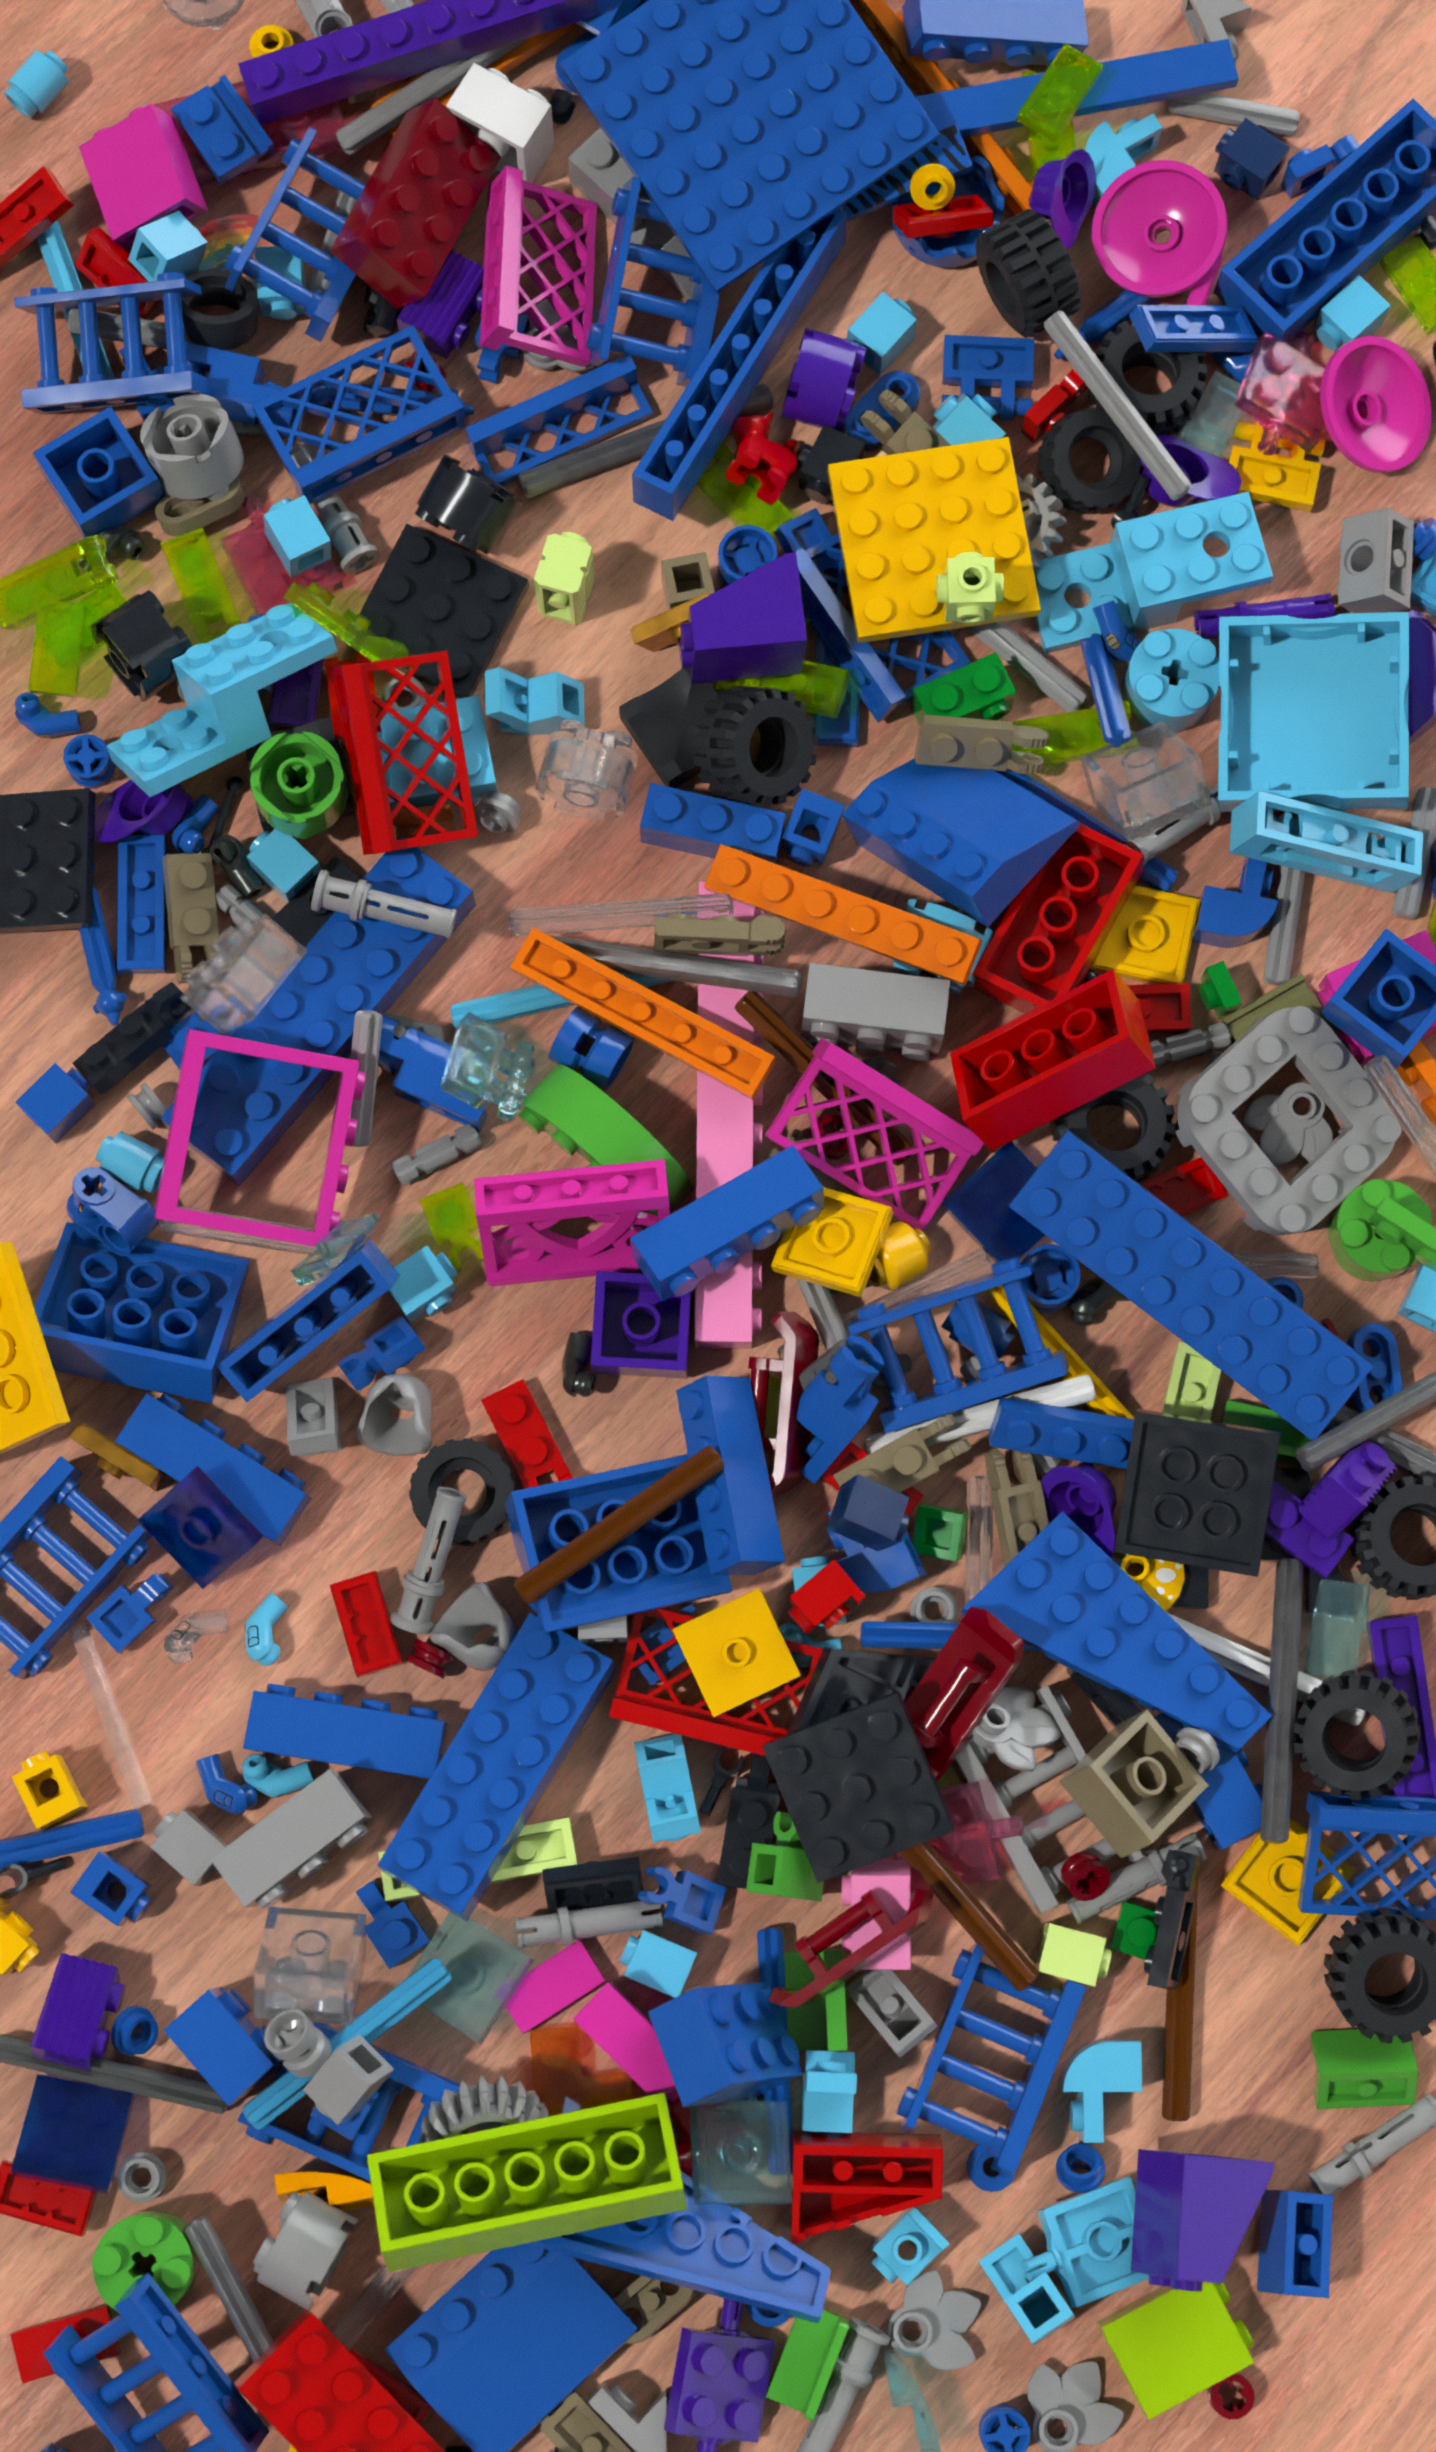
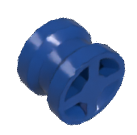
M83 734L76 736L68 742L64 749L63 760L72 779L79 786L96 789L103 787L110 781L114 774L115 763L112 762L107 746L102 739L94 735ZM98 760L99 763L92 770V765Z
M996 2404L989 2407L982 2414L978 2424V2434L987 2452H1025L1030 2443V2428L1026 2419L1017 2408L1008 2404Z

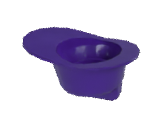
M1083 149L1072 150L1064 159L1044 163L1038 169L1034 178L1032 192L1029 196L1030 209L1051 222L1052 228L1062 241L1065 249L1072 247L1082 222L1093 203L1096 190V172L1094 162L1089 153Z
M1155 434L1192 485L1187 494L1174 501L1139 456L1140 462L1144 467L1142 474H1146L1151 478L1146 492L1155 501L1165 506L1175 508L1196 504L1200 499L1210 501L1235 495L1240 490L1241 478L1238 471L1230 463L1195 448L1174 436Z
M129 780L105 797L96 808L95 840L103 843L116 842L135 831L147 835H164L171 831L180 821L181 817L192 808L194 804L193 799L179 783L149 797L132 780Z
M1082 1462L1077 1467L1060 1466L1052 1468L1043 1476L1041 1481L1048 1522L1051 1523L1063 1511L1092 1541L1112 1558L1115 1550V1530L1112 1514L1117 1504L1116 1490L1112 1482L1104 1473L1095 1469L1092 1463Z

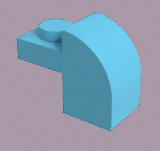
M1154 113L1140 121L1137 118L1129 120L1117 130L1116 134L1105 120L1090 135L1085 151L1091 156L1096 172V190L1092 203L1095 210L1102 195L1116 178L1135 167L1134 161L1158 148L1163 127Z
M501 667L485 671V691L483 694L486 716L498 720L499 731L516 735H547L585 727L584 683L557 671L529 679Z
M672 1734L634 1742L653 1843L664 1840L678 1841L686 1838L688 1835L701 1833L682 1735Z
M1094 2041L1076 2050L1064 2065L1059 2080V2090L1062 2092H1078V2101L1070 2102L1071 2131H1079V2140L1083 2143H1104L1103 2092H1142L1141 2041Z
M805 2051L801 2117L802 2131L852 2133L853 2097L856 2094L857 2073H854L855 2052Z
M1018 2233L978 2262L1033 2346H1036L1072 2321L1075 2316L1046 2272L1032 2281L1026 2278L1024 2272L1031 2269H1022V2260L1030 2259L1034 2255Z

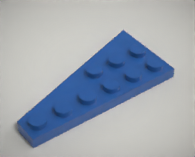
M1063 1511L973 1597L960 1612L966 1615L970 1607L986 1609L1019 1636L1023 1642L1044 1652L1046 1657L1111 1690L1117 1689L1138 1700V1704L1152 1711L1156 1709L1181 1722L1185 1728L1190 1727L1206 1731L1214 1738L1217 1744L1234 1753L1272 1717L1263 1706Z
M566 2096L561 2114L581 2110V2106ZM682 2171L680 2172L687 2204L686 2210L527 2243V2245L818 2323L821 2319L831 2274L829 2267L783 2237H776L751 2221L752 2217L737 2207L733 2209L714 2197L711 2190Z

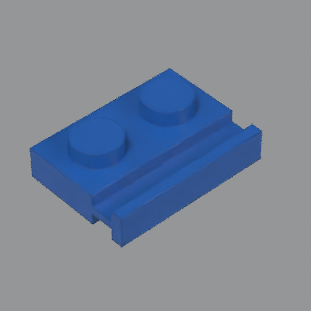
M225 75L219 78L220 81L211 87L205 86L170 108L172 116L220 185L258 163V158L266 153L271 155L275 152L273 142Z

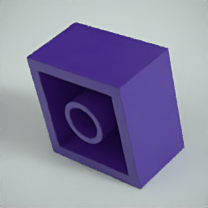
M596 1271L591 1350L592 1373L686 1379L691 1291L679 1297L673 1295L662 1302L644 1274Z

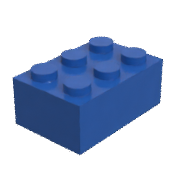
M768 1982L694 1988L648 2011L683 2107L757 2097L803 2075L798 2062V2047L788 2035L780 2015L782 2011L781 2005L768 2001L773 1992Z

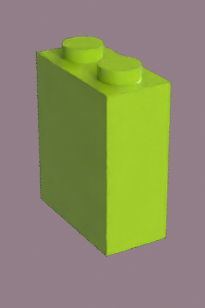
M1203 2282L1202 2292L1172 2289V2287L1162 2286L1097 2321L1143 2414L1149 2420L1254 2363L1248 2349L1254 2347L1255 2344L1241 2319L1232 2321L1224 2305L1231 2301V2298L1223 2283Z

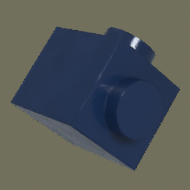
M1245 118L1236 131L1229 128L1218 142L1215 152L1219 156L1214 172L1220 176L1221 180L1228 187L1235 190L1241 189L1258 201L1283 168L1290 147Z
M857 1474L841 1485L826 1529L879 1551L894 1541L898 1542L903 1536L909 1521V1516L904 1513L910 1497Z

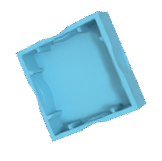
M1409 612L1347 613L1319 619H1302L1288 615L1219 617L1221 730L1219 733L1218 802L1220 812H1232L1235 807L1258 791L1333 810L1408 809Z

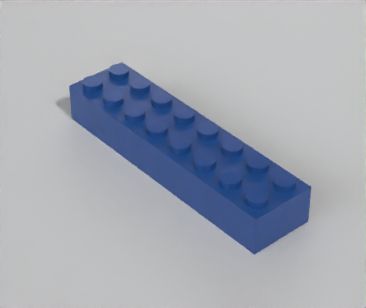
M400 834V836H399L396 840H401V839H406V838ZM418 847L385 852L362 879L371 884V889L457 910L453 932L476 906L473 890ZM368 902V905L380 907L378 903ZM390 907L389 909L391 911L423 919L429 918V916L394 907ZM334 912L229 1037L348 1058L352 1050L356 1012L358 1010H373L380 1014L387 1012L448 938L365 916L362 921L358 920L356 922L350 920L347 914ZM218 1050L202 1068L188 1146L240 1187L336 1072ZM174 1103L160 1118L168 1130L170 1128Z
M1069 1129L1063 1133L1009 1203V1207L1311 1440L1316 1439L1374 1367L1364 1356Z

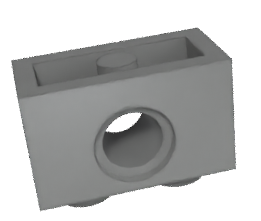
M1389 507L1343 518L1342 537L1339 542L1341 554L1340 576L1337 584L1339 606L1353 613H1385L1410 608L1414 521Z

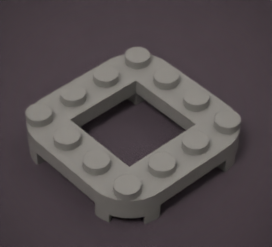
M1305 1006L1280 1009L1253 1021V1026L1195 1079L1187 1081L1177 1094L1180 1097L1177 1110L1179 1130L1175 1132L1183 1147L1192 1145L1246 1212L1247 1216L1242 1220L1255 1231L1262 1230L1272 1235H1290L1306 1231L1317 1225L1388 1158L1395 1141L1401 1135V1124L1395 1117L1393 1108L1387 1098L1330 1026L1320 1016ZM1291 1060L1342 1123L1343 1127L1338 1130L1340 1135L1287 1183L1232 1112L1283 1065Z

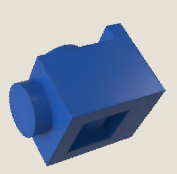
M802 788L781 838L780 848L788 851L786 858L804 867H811L813 861L823 865L838 827L842 822L843 816L841 814L844 812L845 805ZM806 830H814L819 838L816 841H812L802 837V833Z
M107 1852L97 1853L70 1891L71 1894L116 1926H124L128 1919L136 1923L152 1901L146 1895L152 1885L118 1862ZM116 1882L122 1883L126 1888V1895L120 1901H115L110 1895L111 1886Z

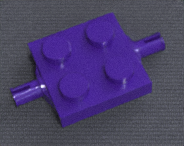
M723 2298L724 2302L719 2326H713L704 2330L682 2327L664 2430L672 2434L687 2435L698 2439L697 2452H717L718 2444L732 2440L758 2443L776 2341L766 2337L751 2336L739 2330L743 2303Z

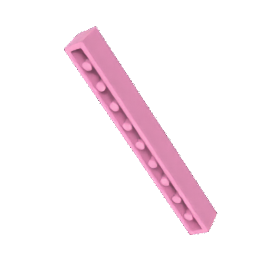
M699 882V920H712L713 917L727 915L736 917L741 922L750 923L758 915H764L762 910L706 890L704 888L705 882ZM698 954L699 957L763 965V956ZM698 984V1015L763 1050V1036L758 1032H754V1028L735 1009L737 1002L748 991ZM757 992L760 996L763 997V993ZM697 1071L696 1200L753 1168V1151H762V1123H753V1105H762L763 1086L753 1101ZM752 1251L741 1256L739 1261L729 1270L722 1273L713 1272L699 1280L695 1287V1348L751 1349L752 1336H761V1308H752V1289L761 1290L762 1261H752Z

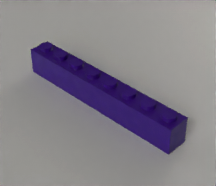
M429 0L238 63L251 106L259 124L262 126L599 15L597 0Z

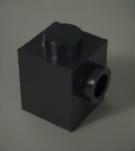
M824 425L814 445L806 444L797 460L798 465L796 469L800 471L799 488L803 489L806 496L821 504L830 502L833 504L827 472L828 464L863 459L865 443Z

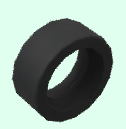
M208 269L185 276V279L200 285L202 295L182 297L185 342L221 350L236 349L249 342L257 332L258 297L253 284L241 276L233 292H230L224 288L230 275V271ZM215 304L225 305L237 311L228 315L210 316L196 312L194 309L200 306Z

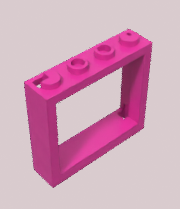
M192 1029L187 1030L153 1217L155 1219L326 1249L328 1239L336 1240L340 1223V1212L333 1211L336 1192L344 1194L348 1179L349 1166L342 1165L341 1163L344 1147L353 1146L357 1129V1119L350 1118L353 1099L361 1100L364 1090L366 1073L358 1071L360 1061ZM206 1048L341 1073L313 1231L177 1207Z

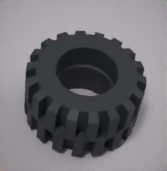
M1026 209L977 236V263L984 285L1001 316L1018 334L1025 338H1030L1045 330L1044 322L1054 313L1063 311L1067 317H1070L1079 311L1080 290L1072 261L1057 233L1037 212Z
M1127 321L1117 325L1115 334L1110 331L1104 337L1102 347H1098L1096 356L1154 434L1170 435L1171 430L1176 434L1180 433L1185 428L1187 420L1191 422L1206 384L1207 365L1203 364L1204 352H1146L1134 325L1130 326ZM1151 366L1166 375L1172 388L1157 395L1143 394L1134 390L1126 382L1123 373L1132 367ZM1090 391V404H1096L1095 410L1103 408Z
M735 686L731 687V690H722L717 693V701L709 700L703 707L706 715L704 717L698 716L695 726L699 728L698 736H692V746H697V754L692 756L694 766H701L702 770L698 776L702 783H709L708 790L714 795L722 796V799L741 803L771 806V803L781 804L786 802L787 796H796L801 791L799 783L808 782L811 776L808 771L809 766L815 765L817 755H813V746H818V735H812L811 729L815 727L813 717L805 716L808 709L802 701H795V695L787 691H780V689ZM757 727L761 744L759 755L755 763L752 764L749 746L751 736Z
M1147 1073L1144 1079L1137 1077L1055 1118V1126L1052 1131L1053 1141H1058L1063 1133L1069 1129L1132 1179L1140 1182L1147 1179L1149 1174L1157 1169L1171 1146L1170 1142L1175 1134L1176 1125L1172 1124V1118L1175 1115L1173 1105L1166 1104L1167 1092L1163 1087L1157 1090L1152 1085L1155 1079ZM1103 1105H1116L1126 1109L1133 1115L1139 1126L1140 1138L1137 1144L1130 1149L1113 1151L1100 1146L1094 1141L1088 1131L1087 1117L1089 1113Z
M1413 1476L1402 1477L1383 1486L1368 1506L1357 1516V1521L1351 1526L1350 1536H1355V1544L1351 1545L1350 1548L1352 1556L1358 1555L1361 1564L1357 1565L1361 1575L1367 1573L1372 1580L1369 1584L1374 1588L1379 1589L1382 1587L1387 1590L1386 1595L1394 1598L1403 1596L1406 1597V1600H1418L1436 1595V1556L1433 1561L1423 1566L1407 1563L1397 1555L1392 1547L1390 1527L1394 1517L1399 1513L1415 1511L1427 1517L1436 1528V1483L1433 1482V1477L1421 1476L1418 1479H1413Z
M1353 1670L1343 1671L1340 1676L1335 1678L1333 1675L1326 1678L1317 1688L1315 1687L1308 1695L1295 1721L1293 1733H1296V1740L1293 1744L1295 1754L1299 1753L1302 1760L1299 1763L1304 1773L1310 1771L1314 1776L1312 1782L1321 1788L1324 1784L1332 1789L1331 1795L1339 1798L1342 1793L1351 1795L1350 1800H1361L1363 1795L1369 1794L1371 1798L1381 1796L1387 1788L1392 1790L1400 1783L1401 1778L1409 1772L1418 1750L1420 1726L1417 1725L1418 1714L1415 1706H1410L1407 1701L1409 1696L1402 1688L1398 1691L1392 1686L1393 1681L1385 1676L1382 1680L1373 1677L1374 1672L1363 1670L1362 1674H1353ZM1356 1708L1374 1715L1381 1722L1386 1733L1385 1746L1380 1754L1368 1760H1353L1339 1753L1331 1743L1328 1734L1330 1721L1335 1714L1345 1709Z
M1378 1907V1916L1372 1917L1365 1910L1357 1914L1360 1922L1352 1925L1347 1920L1340 1926L1345 1934L1341 1938L1333 1935L1329 1942L1333 1954H1325L1324 1965L1328 1973L1324 1974V1978L1331 1992L1330 1995L1347 2022L1353 2028L1357 2026L1360 2033L1370 2039L1376 2034L1381 2042L1392 2044L1393 2035H1397L1402 2043L1413 2041L1411 2033L1419 2031L1424 2037L1432 2032L1428 2024L1432 2020H1436V1934L1419 1917L1414 1919L1408 1911L1398 1909L1395 1915L1388 1907ZM1393 1953L1406 1954L1414 1958L1413 1976L1407 1986L1401 1991L1389 1996H1376L1365 1991L1366 1974L1372 1964L1379 1958Z

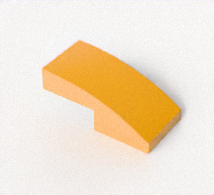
M290 2172L274 2175L276 2194L281 2202H286L293 2191L301 2196L306 2191H309L316 2196L327 2194L328 2204L342 2211L374 2206L371 2184L359 2179L324 2172Z

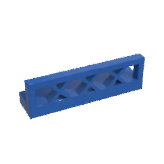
M627 354L466 427L468 446L482 474L501 486H505L518 480V475L523 471L588 448L653 418V411L637 382V368L631 356ZM628 391L631 392L639 408L625 416L608 411L612 399ZM603 403L602 408L595 407ZM583 412L598 417L594 430L586 434L568 430L571 419L575 415ZM604 420L610 421V423L603 425ZM563 421L561 427L556 426V424ZM540 431L557 436L553 449L544 453L527 448L531 436ZM564 438L570 440V441H568V442L562 444ZM522 440L521 445L514 444ZM501 449L517 454L513 466L496 475L486 456ZM524 457L529 458V460L522 462Z

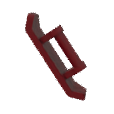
M779 1312L771 1320L772 1324L785 1339L783 1359L749 1356L748 1368L751 1369L750 1382L763 1450L775 1451L773 1473L769 1476L773 1497L781 1496L804 1480L805 1477L799 1472L809 1457L803 1450L811 1439V1432L796 1419V1412L801 1393L804 1390L799 1376L804 1369L818 1359L819 1335L813 1326L796 1312ZM770 1371L782 1372L776 1438L764 1436Z
M970 1607L905 1703L936 1781L949 1768L1022 1660L1024 1648L1022 1639L986 1609Z
M916 1889L906 1916L894 1923L873 1890L863 1894L861 1900L809 1937L803 1936L794 1943L797 1951L816 1979L800 1990L785 1987L774 1988L768 2001L786 2007H799L811 2004L923 1927L930 1918L934 1890ZM873 1917L882 1933L828 1969L819 1953Z

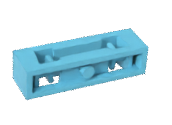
M1262 791L1256 792L1232 810L1229 849L1231 854L1394 893L1415 880L1422 873L1423 832ZM1273 808L1286 812L1279 817L1274 816ZM1289 812L1299 814V819L1292 818V814ZM1376 834H1379V835L1385 836V837H1384V838H1381V839H1379V840H1377Z

